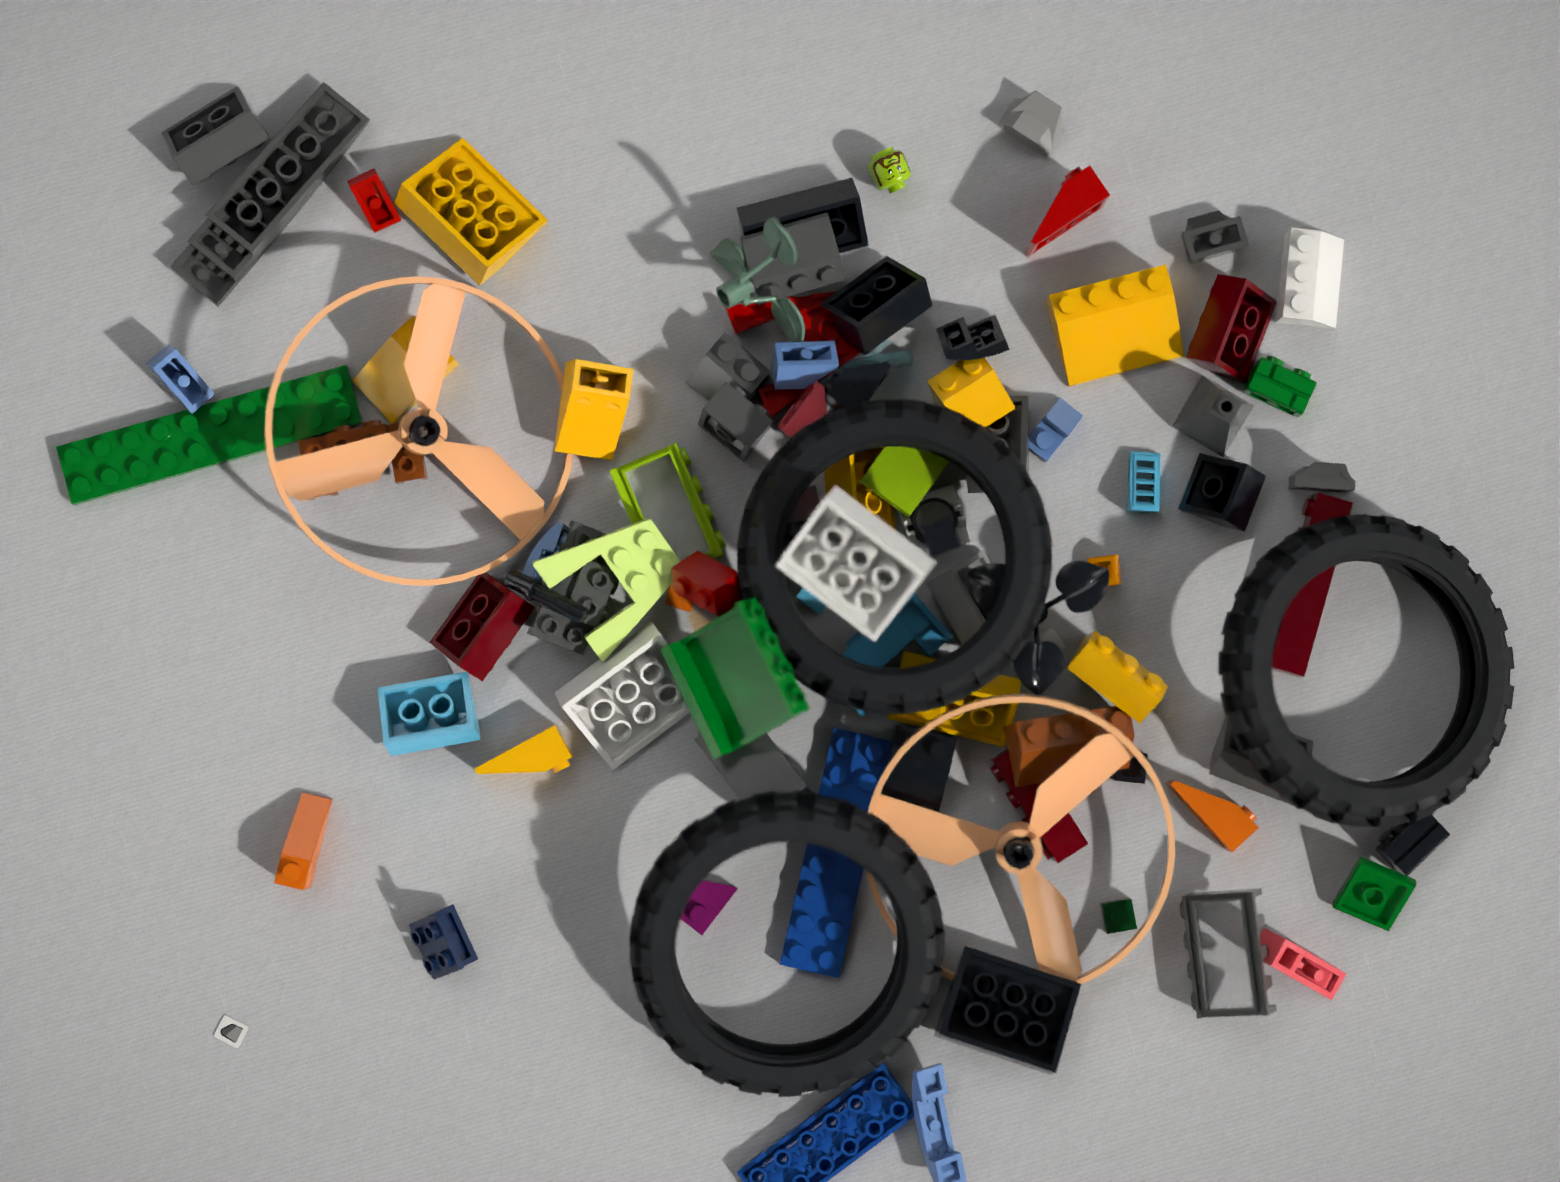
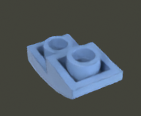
M557 522L535 546L522 574L542 581V577L532 562L561 551V544H565L570 528L561 522Z

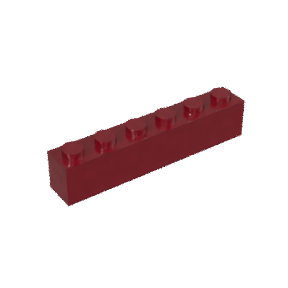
M1319 492L1311 495V499L1307 498L1303 505L1302 515L1305 516L1303 527L1313 525L1319 521L1350 515L1353 502ZM1335 566L1328 568L1311 579L1289 604L1282 617L1274 641L1272 670L1295 677L1305 676Z

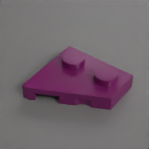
M703 880L689 899L681 920L700 935H703L738 888L734 885Z

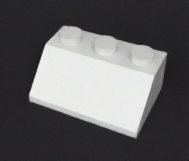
M1290 228L1283 235L1275 323L1329 329L1336 328L1343 239L1320 230Z

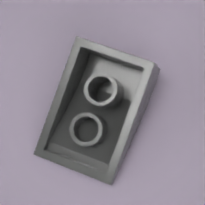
M1010 396L1015 409L985 428L999 437L998 439L1010 451H1013L1029 475L1028 396ZM965 472L968 493H984L980 486Z

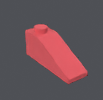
M1263 928L1260 933L1261 945L1267 944L1269 951L1268 957L1264 958L1263 962L1332 1000L1346 973L1280 935Z

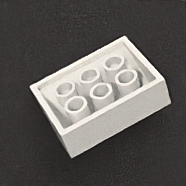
M835 486L823 499L776 564V567L875 642L936 561L839 487Z
M652 621L620 643L604 662L599 659L554 693L564 711L612 770L616 769L690 713L660 650L669 643Z

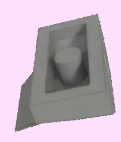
M1035 90L1023 98H1014L997 126L1047 157L1064 132L1061 125L1062 107Z

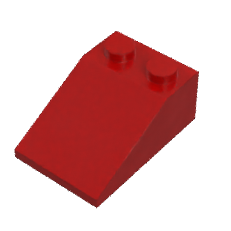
M1090 165L1083 170L1077 167L1065 176L1058 195L1025 251L1028 257L1104 206L1110 194Z

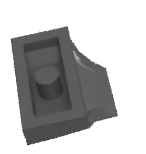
M1219 210L1189 218L1186 230L1181 234L1189 263L1229 254L1249 245L1241 217L1231 218Z
M1314 462L1310 466H1304L1289 477L1288 489L1349 493L1355 490L1356 481L1350 476L1346 464Z

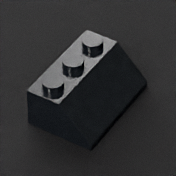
M888 256L820 304L821 310L844 341L864 355L875 349L932 306L926 278Z

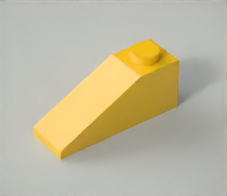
M554 725L476 767L474 770L476 774L546 772L552 769L555 774L570 766L568 760L573 758L574 755L558 725Z

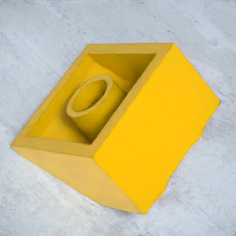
M985 358L959 360L927 381L933 399L938 406H944L964 414L965 417L984 427L989 426L1015 409L994 369Z

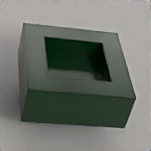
M1131 898L1100 903L1106 934L1137 929Z

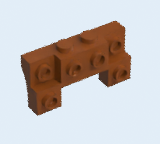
M381 420L364 422L363 427L351 429L350 425L333 428L334 433L298 441L300 456L397 431L399 423L387 425L385 423L381 424ZM420 427L417 430L418 433H421ZM402 446L391 461L395 483L403 484L405 481L428 479L424 455L413 454ZM337 491V492H333V493L326 494V495H322V496H328V495L337 496V495H339V493H338V491Z

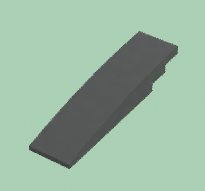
M323 82L205 215L207 217L206 221L190 237L188 247L173 262L170 268L219 307L301 210L370 122V119Z

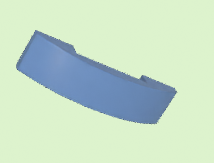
M937 1063L914 1071L912 1079L914 1118L921 1149L934 1182H967L961 1153L954 1151L943 1095L948 1094L943 1065L942 1063Z

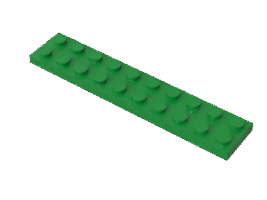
M347 365L279 383L272 413L273 449L294 444L300 440L332 433L335 427L346 425L354 427L364 423ZM271 386L202 405L193 414L188 410L56 446L71 504H82L265 452V411Z

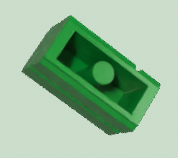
M1267 356L1266 359L1261 357L1255 363L1243 393L1296 418L1301 416L1306 409L1317 382L1311 380V374L1302 369L1295 368L1292 371L1283 367L1284 362L1276 357Z

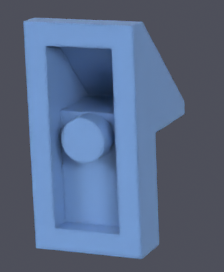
M1059 398L1029 435V450L1046 463L1065 438L1070 435L1083 415L1062 398Z

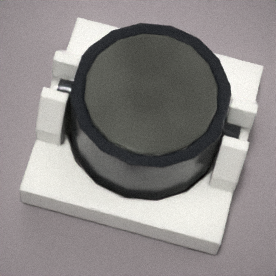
M954 485L927 492L909 518L898 510L906 539L927 555H930L921 527L951 517L961 545L971 542L966 528V518L963 515L962 505L957 498Z

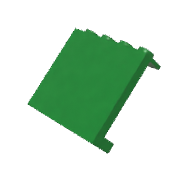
M756 598L737 602L732 610L684 639L668 644L660 649L713 759L736 751L810 709L806 702L805 694L800 689L792 673V668L778 645V639L772 632L764 616V611Z

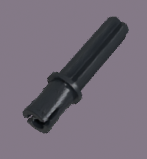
M515 569L509 571L505 578L504 585L524 595L526 600L530 602L535 600L577 623H583L589 611L586 607L542 585L539 579L529 578Z

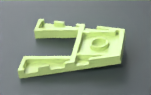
M651 518L532 562L535 569L551 589L601 554L634 602L584 636L602 662L608 658L673 583L671 568L678 564L680 560Z

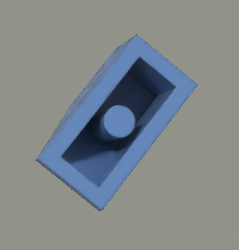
M835 341L775 343L771 366L775 390L805 389L836 370L839 363Z
M169 344L145 363L191 414L215 395L179 351Z

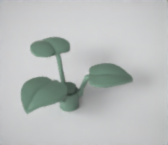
M771 217L765 222L763 227L764 240L773 251L770 256L750 271L746 267V257L737 243L731 238L721 240L709 255L716 259L734 277L716 288V294L721 304L729 309L742 302L743 306H747L751 303L771 301L773 317L790 342H803L805 336L804 321L799 310L789 298L784 297L780 300L777 295L750 298V293L753 292L750 277L777 256L786 266L793 265L797 260L795 245L789 234L781 227L779 221L775 217Z

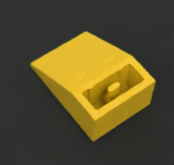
M580 359L565 362L554 445L555 452L613 460L630 400L634 369Z

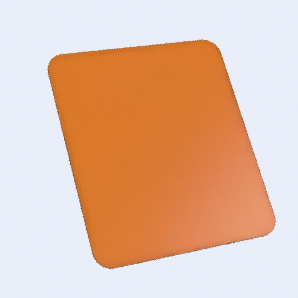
M673 583L671 584L665 604L691 612L694 603L685 597L679 596L673 588Z

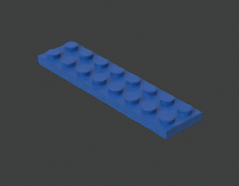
M833 728L818 795L830 798L835 796L854 803L856 807L868 812L877 782L887 766L892 741ZM807 843L780 965L839 978L864 870L861 865L840 852L824 846Z

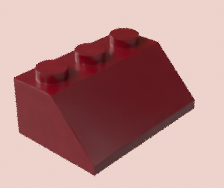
M1217 274L1204 311L1200 316L1193 340L1189 345L1186 358L1205 370L1246 384L1277 301L1246 278Z
M485 572L476 576L429 643L458 667L483 682L505 649L511 644L520 628L528 620L535 607Z

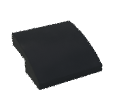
M992 315L970 326H967L964 317H961L936 328L945 356L950 360L980 359L1010 350L996 315Z

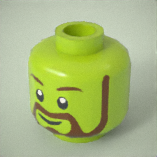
M890 147L871 156L872 161L869 162L867 168L876 189H888L889 194L906 187L904 181L910 178L911 170L902 151H894L893 147Z

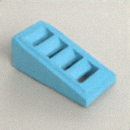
M1130 451L1126 512L1158 513L1160 506V453ZM1151 461L1153 466L1138 467L1136 462ZM1136 473H1152V479L1136 478ZM1136 484L1151 485V491L1136 490ZM1136 496L1151 497V501L1139 502L1136 501Z

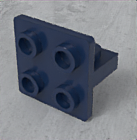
M454 904L409 924L411 939L418 946L423 957L424 968L431 974L433 979L463 969L464 966L478 960Z

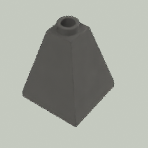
M1202 375L1171 427L1224 457L1254 405Z

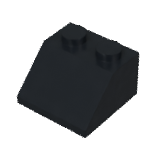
M881 362L843 369L840 375L834 373L824 387L826 403L838 410L842 407L845 408L869 401L888 375L891 364Z
M1199 453L1178 509L1217 525L1245 532L1266 476L1248 464Z

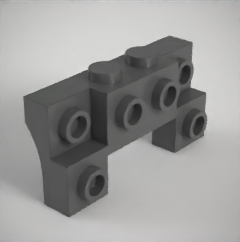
M570 521L569 526L571 529L565 544L562 543L560 549H569L607 534L576 521ZM601 554L573 573L564 595L588 609L589 612L585 621L577 623L557 612L538 605L536 608L538 612L532 629L529 628L527 634L584 655L588 645L584 636L592 631L594 627H598L599 623L604 622L608 613V606H606L610 594L614 595L619 585L618 578Z

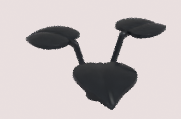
M1073 561L1064 565L1059 570L1055 581L1056 588L1062 595L1045 603L1038 624L1047 618L1048 608L1064 599L1068 609L1074 613H1083L1093 609L1101 601L1109 583L1108 569L1085 561ZM983 564L973 568L967 574L976 603L988 613L992 611L1000 593L1005 564ZM1037 624L1033 631L1034 643L1027 641V644L1014 659L1013 667L1021 683L1032 693L1041 695L1062 673L1064 656L1055 643L1051 641L1040 643L1039 627Z

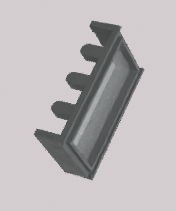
M1262 888L1195 892L1182 896L1180 915L1182 919H1185L1186 927L1183 941L1185 948L1189 951L1190 961L1187 965V973L1193 983L1194 992L1191 994V1005L1193 1010H1196L1197 1018L1268 1016L1277 1011L1276 1004H1268L1267 989L1272 987L1271 975H1265L1263 959L1268 957L1269 951L1267 944L1261 945L1259 928L1264 926L1265 919L1263 914H1257L1255 897L1262 895Z

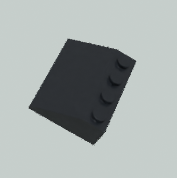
M964 946L942 1007L934 1036L1049 1075L1054 1074L1058 1068L1081 984Z

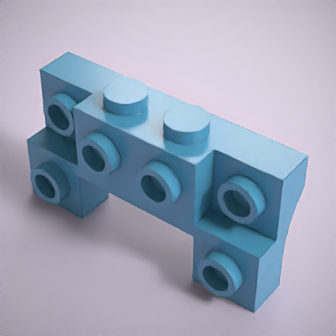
M913 592L875 642L865 634L861 635L858 631L845 643L849 648L841 655L858 663L882 668L912 640L930 657L952 635ZM855 709L861 717L867 713L866 711Z

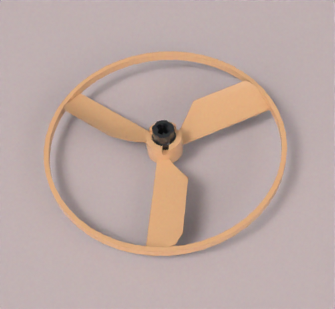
M401 277L363 286L340 297L312 318L295 337L275 372L267 400L264 432L266 454L276 489L294 521L312 542L338 562L363 575L397 584L428 586L453 583L483 574L517 554L536 536L550 518L564 492L571 470L573 454H565L563 470L557 488L545 510L544 500L491 447L445 441L448 434L447 424L441 414L435 411L465 293L477 296L496 306L509 315L530 335L548 360L562 392L564 375L555 356L543 338L514 309L480 289L460 282L432 277ZM396 285H431L422 293L404 363L419 409L407 413L401 419L397 431L275 462L272 443V413L276 391L291 355L305 335L329 312L364 293ZM421 426L425 427L423 430L428 431L424 437L420 436L422 433L417 432ZM403 446L407 451L417 455L433 453L520 541L497 559L462 574L435 579H405L388 576L353 563L332 550L304 523L288 496L304 501L378 481Z
M1005 694L985 697L959 705L930 720L917 730L888 762L877 782L868 809V813H873L890 825L891 829L901 838H904L918 856L954 866L968 858L996 847V857L999 864L1006 871L1018 876L1038 970L1079 984L1086 983L1111 969L1140 943L1161 911L1173 876L1175 834L1172 815L1166 794L1148 760L1127 736L1104 718L1083 707L1047 696ZM1001 703L1049 705L1081 715L1111 733L1096 736L1038 787L1030 824L1015 821L1006 824L1000 831L880 794L895 765L917 740L946 720L966 711L987 705ZM1135 755L1154 783L1165 813L1168 832L1166 871L1156 902L1145 922L1132 939L1105 962L1081 974L1082 968L1067 900L1035 869L1042 857L1040 837ZM867 872L868 882L878 909L890 930L897 937L896 922L886 908L876 880ZM942 966L941 976L952 981L955 972Z

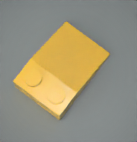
M414 315L389 337L352 380L392 424L396 423L417 404L404 367L416 320ZM449 355L444 378L459 365L451 355Z

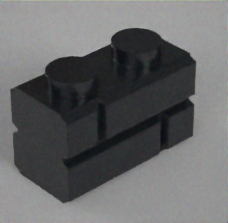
M1429 815L1417 821L1402 823L1395 830L1392 828L1388 829L1379 837L1378 841L1381 844L1375 849L1396 872L1408 876L1450 836V833L1433 815Z

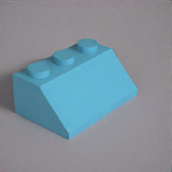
M468 672L377 688L383 743L391 756L481 740L477 710Z

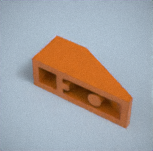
M1170 779L1165 783L1226 851L1233 852L1259 828L1253 822L1256 816L1245 805L1240 807L1237 804L1176 780Z
M302 792L281 853L274 881L275 884L300 890L311 888L333 799Z

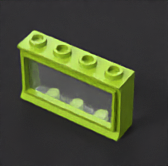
M674 443L623 466L609 470L631 524L651 518L680 562L697 550L713 559L724 556L721 549L727 546L720 530L714 532L710 521L715 518L709 504L705 503L702 505L698 493L703 492L697 475L691 477L686 466L692 463L685 447L679 449L677 443Z

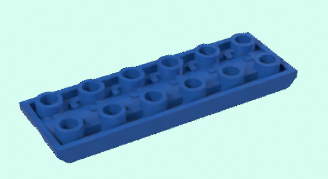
M883 1062L877 1066V1069L857 1080L744 1164L737 1171V1174L743 1182H827L914 1117L913 1102Z

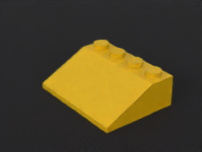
M461 138L404 181L394 201L479 286L499 271L548 221L464 138Z
M1166 264L1050 294L1045 300L1068 387L1184 357L1175 297Z

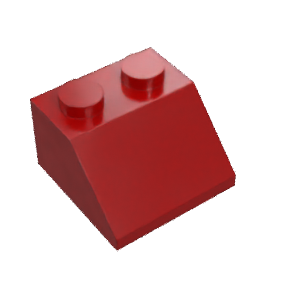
M698 550L671 568L675 592L716 616H722L735 608L734 604L743 601L738 572Z

